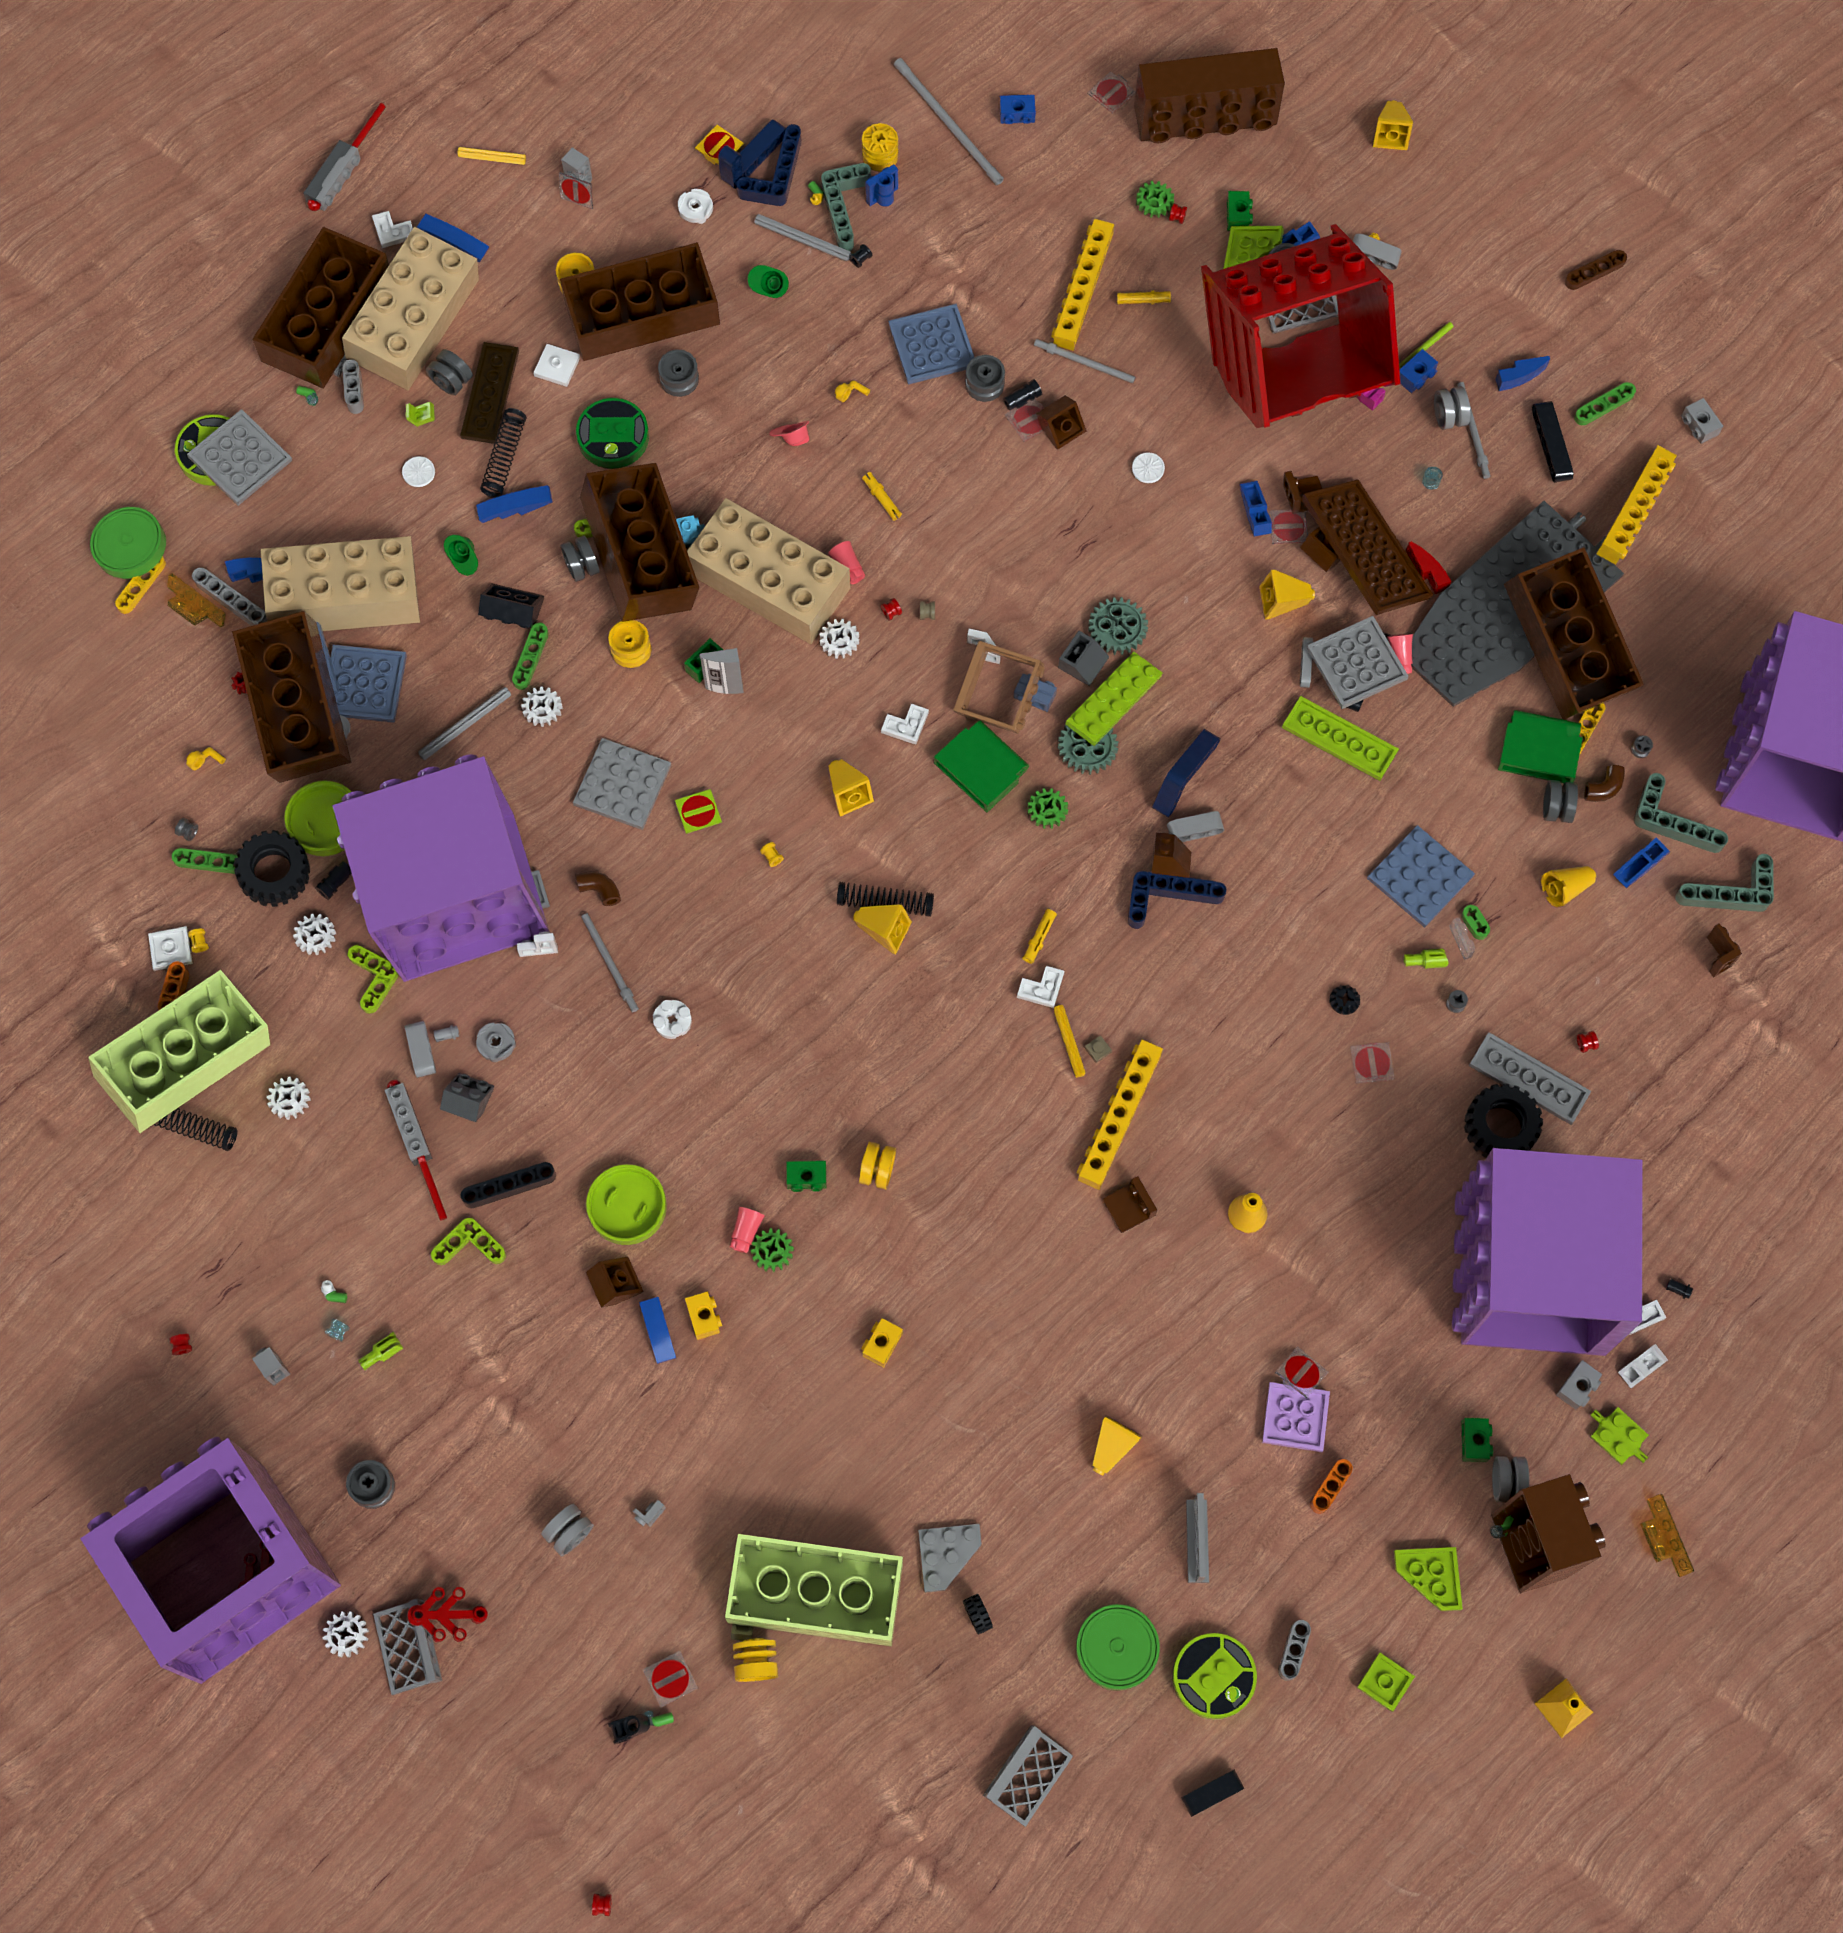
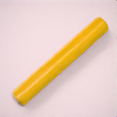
M467 147L458 148V157L521 165L526 163L525 154Z
M1058 1005L1054 1007V1013L1075 1077L1079 1078L1084 1076L1086 1072L1063 1005Z

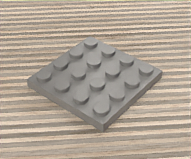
M242 409L187 453L188 458L238 506L292 461V457Z
M1374 616L1307 645L1308 652L1341 709L1408 680L1409 677Z
M602 738L575 796L573 805L643 830L671 768V762Z

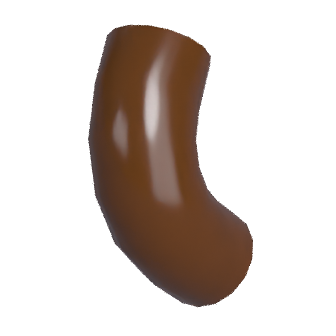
M1620 765L1607 766L1605 780L1602 783H1586L1584 800L1600 802L1616 796L1623 785L1625 768Z
M596 871L575 874L580 893L589 890L597 891L601 896L604 906H613L621 901L617 886L607 875Z

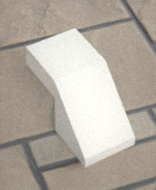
M969 629L967 643L978 645V642L982 641L996 646L987 632ZM988 652L985 661L1000 664L1001 656Z
M1655 1344L1618 1373L1629 1387L1632 1388L1668 1361V1359Z

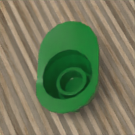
M758 265L751 269L748 274L749 287L758 294L779 298L788 290V277L781 270Z
M454 534L448 536L444 541V550L455 569L462 575L469 576L474 574L478 568V558L474 552L473 542L465 536Z

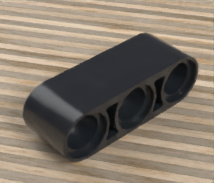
M1234 1769L1181 1798L1192 1817L1245 1788Z

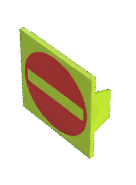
M711 789L675 800L686 834L722 823Z

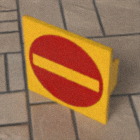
M716 125L695 149L704 154L705 159L714 165L716 163L719 165L718 155L724 146L728 145L737 151L744 143L719 125Z

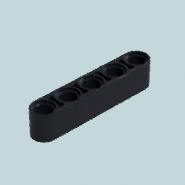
M1547 401L1533 404V418L1553 483L1572 480L1573 468L1553 402Z
M542 1162L468 1186L461 1191V1199L466 1207L471 1209L550 1184L556 1179V1172L552 1164ZM544 1170H551L549 1176H542ZM532 1176L530 1182H523L524 1177ZM507 1182H513V1186L510 1189L504 1188ZM488 1188H494V1192L491 1195H486L485 1191ZM475 1194L474 1200L466 1201L468 1195Z

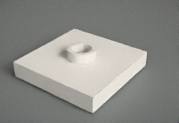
M546 344L533 374L535 377L567 387L580 360V354Z
M187 926L148 933L154 971L168 969L169 965L175 961H179L184 965L193 964Z

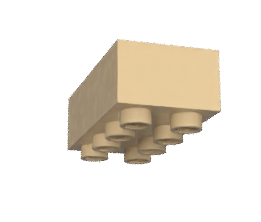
M414 226L342 337L346 359L355 360L359 366L409 391L479 280L477 258Z
M725 498L687 551L698 580L809 644L813 643L822 627L827 623L851 588L850 568Z
M411 536L261 549L267 621L305 611L316 622H319L322 631L420 623Z

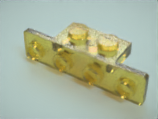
M173 573L168 576L167 587L176 596L168 600L167 606L194 626L207 618L219 627L224 626L225 612Z
M1663 1494L1647 1499L1654 1519L1640 1523L1656 1563L1671 1558L1678 1577L1694 1572Z

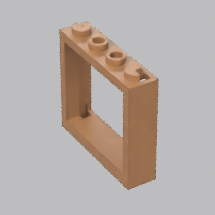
M979 641L953 711L959 715L977 721L981 720L983 723L1019 734L1020 730H1023L1025 726L1026 713H1029L1031 710L1032 697L1038 691L1037 683L1044 674V664L1041 660ZM988 652L1034 667L1013 725L967 710Z

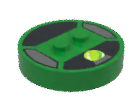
M607 398L594 402L582 412L576 425V436L580 451L588 461L602 468L617 469L634 463L643 455L649 442V429L644 413L635 404L620 398Z

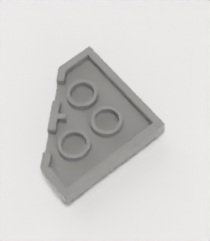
M979 1524L918 1530L925 1593L945 1591L980 1548L982 1543Z

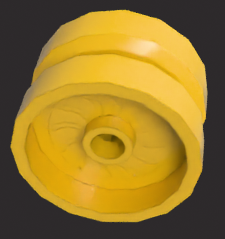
M570 253L558 261L555 271L561 292V278L595 270L593 262L588 256L582 253Z
M635 620L619 622L613 626L609 632L608 640L615 662L627 668L639 667L646 663L652 651L647 628Z
M869 1141L861 1163L859 1183L869 1186L876 1175V1188L886 1190L893 1170L896 1147H884L880 1157L879 1143Z

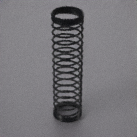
M508 408L503 413L502 423L498 429L499 433H497L494 448L490 454L491 458L487 464L488 468L480 490L490 497L502 496L503 487L506 485L505 481H507V476L509 475L508 471H510V466L512 465L511 461L514 460V451L517 450L516 446H518L517 441L520 440L519 436H521V431L523 430L522 426L525 425L527 419L526 415L518 409ZM506 413L517 414L521 416L523 419L521 420L517 417L509 416ZM504 423H509L511 425L521 427V430H518L514 427L506 426ZM502 428H508L512 431L519 432L520 435H516L515 433L505 431ZM501 433H506L508 435L518 437V440H515L507 436H503ZM499 438H505L506 440L516 442L517 444L513 445L509 442L501 441ZM498 443H503L505 445L514 447L515 450H511L510 448L500 446ZM496 448H502L503 450L513 452V455L498 451ZM495 453H500L504 456L511 457L512 460H508L504 457L497 456ZM493 458H498L500 460L510 462V465H506L505 463L495 461ZM491 463H497L501 466L508 467L509 470L493 466ZM490 468H495L499 471L506 472L507 475L494 472ZM488 473H494L495 475L505 477L506 480H501L497 477H492ZM486 478H492L496 481L503 482L504 485H500L495 482H490ZM484 486H486V487L489 488L490 490H493V491H496V492H500V493H494V492L488 491V490H486V489L484 488Z
M839 882L837 906H844L846 898L848 907H850L852 899L854 908L857 906L858 900L859 907H863L864 901L865 907H869L870 902L871 906H873L874 886L871 888L867 906L868 885L865 887L861 905L862 885L860 884L855 904L856 884L854 883L849 903L850 883L848 882L845 894V882ZM878 886V889H877V894H876V899H875L874 906H876V903H877V906H879V894H880V887H879V886ZM886 887L883 890L880 906L882 904L883 906L885 905ZM892 888L889 891L887 905H891ZM898 889L895 892L893 905H895V902L896 905L898 903ZM904 889L902 890L901 898H900V903H899V905H901V903H902V906H903V907H904ZM908 890L905 911L908 904V914H911L914 905V914L917 915L920 906V915L922 916L926 907L925 916L931 917L934 893H926L922 911V891L920 892L916 910V891H914L910 909V890Z
M179 1107L172 1111L167 1123L168 1115L163 1117L161 1122L159 1120V1124H154V1126H160V1128L165 1127L166 1130L171 1129L172 1132L177 1131V1134H183V1136H188L190 1139L194 1137L196 1141L200 1139V1142H206L207 1145L211 1144L213 1147L217 1146L225 1151L232 1149L238 1133L236 1127L229 1126L226 1129V1124H223L220 1128V1122L215 1124V1121L211 1120L209 1123L208 1118L203 1121V1116L197 1119V1114L192 1116L191 1112L186 1114L185 1110H182L180 1113ZM178 1110L177 1118H176L175 1122H174L173 1125H172L174 1115H175L176 1111ZM184 1112L183 1119L178 1127L179 1119ZM189 1113H190V1117H189L188 1123H187L186 1127L184 1128V1124H185L186 1118H187V1116H188ZM194 1116H196L195 1122L192 1126V1129L190 1130L191 1122ZM201 1118L200 1126L197 1132L195 1133L198 1121ZM207 1120L206 1127H205V1129H204V1132H203L202 1135H201L203 1125H204L205 1121ZM213 1122L211 1131H210L209 1135L207 1136L208 1129H209L211 1123ZM219 1124L218 1130H217V1132H216V1135H215V1137L213 1138V1134H214L215 1128H216V1126ZM182 1125V1132L179 1133L178 1129ZM224 1126L223 1134L219 1140L220 1132ZM188 1127V1133L185 1135L184 1131ZM194 1128L193 1136L191 1137L189 1134L192 1132ZM200 1130V1132H199V1138L196 1139L195 1136L197 1135L198 1131ZM205 1133V1140L202 1141L201 1138ZM211 1134V1142L208 1143L207 1139L210 1137ZM217 1136L216 1144L214 1145L212 1142ZM223 1138V1140H222V1146L219 1147L218 1144L220 1143L221 1139Z

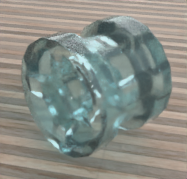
M1429 467L1424 473L1423 485L1431 490L1438 488L1443 477L1442 471L1437 467Z
M332 1318L330 1328L326 1329L324 1333L342 1342L344 1340L343 1335L349 1331L350 1327Z

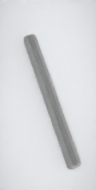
M760 214L755 218L754 223L756 225L844 261L850 259L851 252Z
M503 687L419 750V756L423 760L429 758L511 696L510 691Z

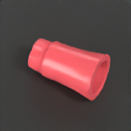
M850 541L839 543L829 551L828 555L832 559L850 568V584H856L864 579L865 574Z
M1413 634L1387 636L1389 644L1406 673H1412Z
M739 1207L730 1248L742 1253H748L749 1247L752 1245L751 1243L765 1215L748 1208Z

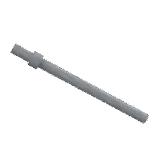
M1036 339L1034 346L1047 350L1046 352L1052 355L1055 353L1130 383L1135 381V376L1059 348L1057 344L1052 342L1046 343Z
M1464 382L1458 383L1457 387L1462 386L1465 388ZM1470 406L1471 415L1468 426L1478 457L1476 459L1478 467L1481 468L1483 478L1487 479L1490 477L1489 462L1487 456L1484 455Z
M588 913L582 915L583 922L621 991L622 999L627 1002L632 1012H636L639 1008L633 999L634 995L631 989L627 988Z

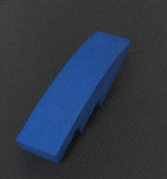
M426 213L417 226L418 229L477 258L479 263L489 249L488 245L470 234Z
M546 485L502 495L477 504L476 507L479 521L485 523L497 517L504 519L516 513L524 515L553 503L550 487Z

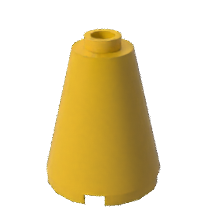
M1589 866L1547 871L1542 875L1541 879L1542 890L1548 894V897H1546L1547 901L1555 907L1566 905L1595 883L1596 872Z
M1248 1193L1236 1197L1228 1209L1230 1223L1235 1229L1244 1233H1253L1261 1229L1268 1216L1266 1205L1256 1193Z

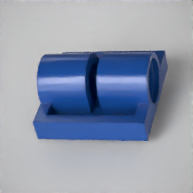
M894 164L884 168L879 174L871 176L865 182L866 202L869 206L878 203L886 207L893 203L894 191L898 190V168Z

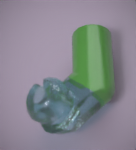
M303 386L297 387L296 393L305 396L309 405L315 406L318 403L319 398L314 389Z
M1508 1516L1503 1525L1492 1526L1490 1529L1491 1536L1496 1539L1506 1537L1508 1533L1503 1534V1530L1510 1529L1514 1518Z
M652 1711L643 1713L648 1716L650 1726L659 1727L674 1722L671 1712L655 1717Z

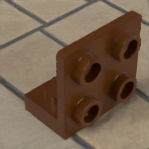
M1292 471L1284 472L1283 487L1292 513L1309 511L1301 497L1306 493L1322 489L1318 476L1297 480L1293 476Z
M1720 923L1716 924L1707 936V939L1719 954L1717 956L1718 959L1712 963L1713 967L1709 971L1713 978L1731 968L1742 954L1739 945L1732 941L1729 937V932Z
M1138 1176L1131 1179L1130 1185L1103 1198L1106 1208L1121 1233L1156 1216L1157 1213L1155 1204Z

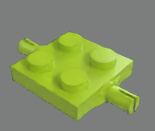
M1619 1407L1607 1417L1602 1416L1597 1410L1590 1415L1599 1423L1597 1430L1590 1438L1620 1465L1633 1455L1642 1463L1648 1459V1456L1640 1450V1447L1649 1434Z

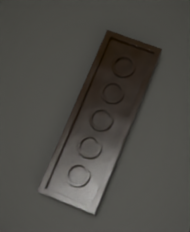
M483 342L460 434L461 439L495 443L497 433H499L498 429L502 423L518 359L519 347Z

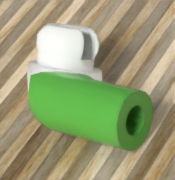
M329 1280L322 1283L321 1292L328 1301L347 1302V1293L337 1292L333 1283Z

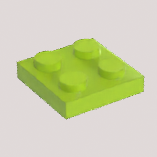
M1378 1653L1357 1688L1393 1712L1415 1676L1382 1653Z

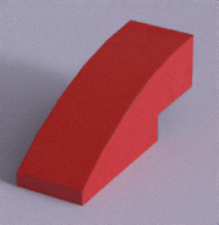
M1412 541L1408 542L1406 548L1407 555L1424 580L1428 579L1434 593L1437 594L1447 589L1451 584V579L1440 563L1421 546Z

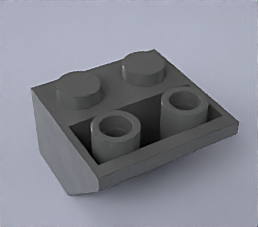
M1078 631L1059 658L1058 668L1090 686L1109 659V656L1095 639Z
M458 1073L444 1089L440 1110L477 1122L485 1111L494 1090V1085L488 1084V1082L474 1079L467 1074Z

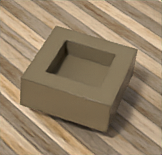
M1101 1035L1085 1046V1050L1095 1063L1112 1053L1111 1048Z
M732 1625L731 1640L744 1641L752 1639L753 1627Z

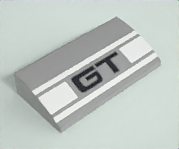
M737 648L700 654L705 689L724 694L744 693Z

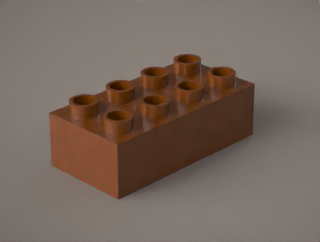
M1278 48L1139 64L1134 109L1140 140H1151V142L1159 144L1174 137L1185 136L1187 139H1198L1207 133L1219 132L1222 135H1231L1240 129L1254 128L1256 131H1265L1273 125H1277L1285 85Z
M322 227L252 339L261 362L324 389L345 355L342 337L389 266L386 253Z
M698 242L560 279L565 305L583 361L720 325L718 301Z
M650 463L586 473L580 500L621 622L691 611L700 587L657 464Z
M1584 547L1517 574L1504 583L1563 720L1625 695L1644 685Z
M305 611L232 631L267 774L279 783L352 763L316 621Z
M1570 1474L1520 1490L1491 1514L1520 1594L1567 1579L1602 1557L1599 1549L1606 1546L1603 1532L1597 1523L1589 1525L1583 1509L1590 1506L1588 1493L1581 1482L1573 1483ZM1511 1516L1514 1518L1510 1529L1503 1530L1501 1525H1503L1506 1517Z

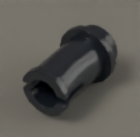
M1671 1278L1666 1290L1683 1296V1299H1689L1693 1288L1690 1287V1284L1687 1286Z

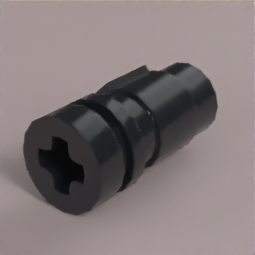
M1033 379L1028 384H1024L1023 388L1017 389L1004 397L1003 400L1009 410L1019 409L1026 405L1027 401L1040 397L1042 391L1037 381Z
M344 861L339 866L335 865L328 872L329 876L323 878L315 887L317 892L329 900L333 893L338 891L337 888L352 874L350 866Z

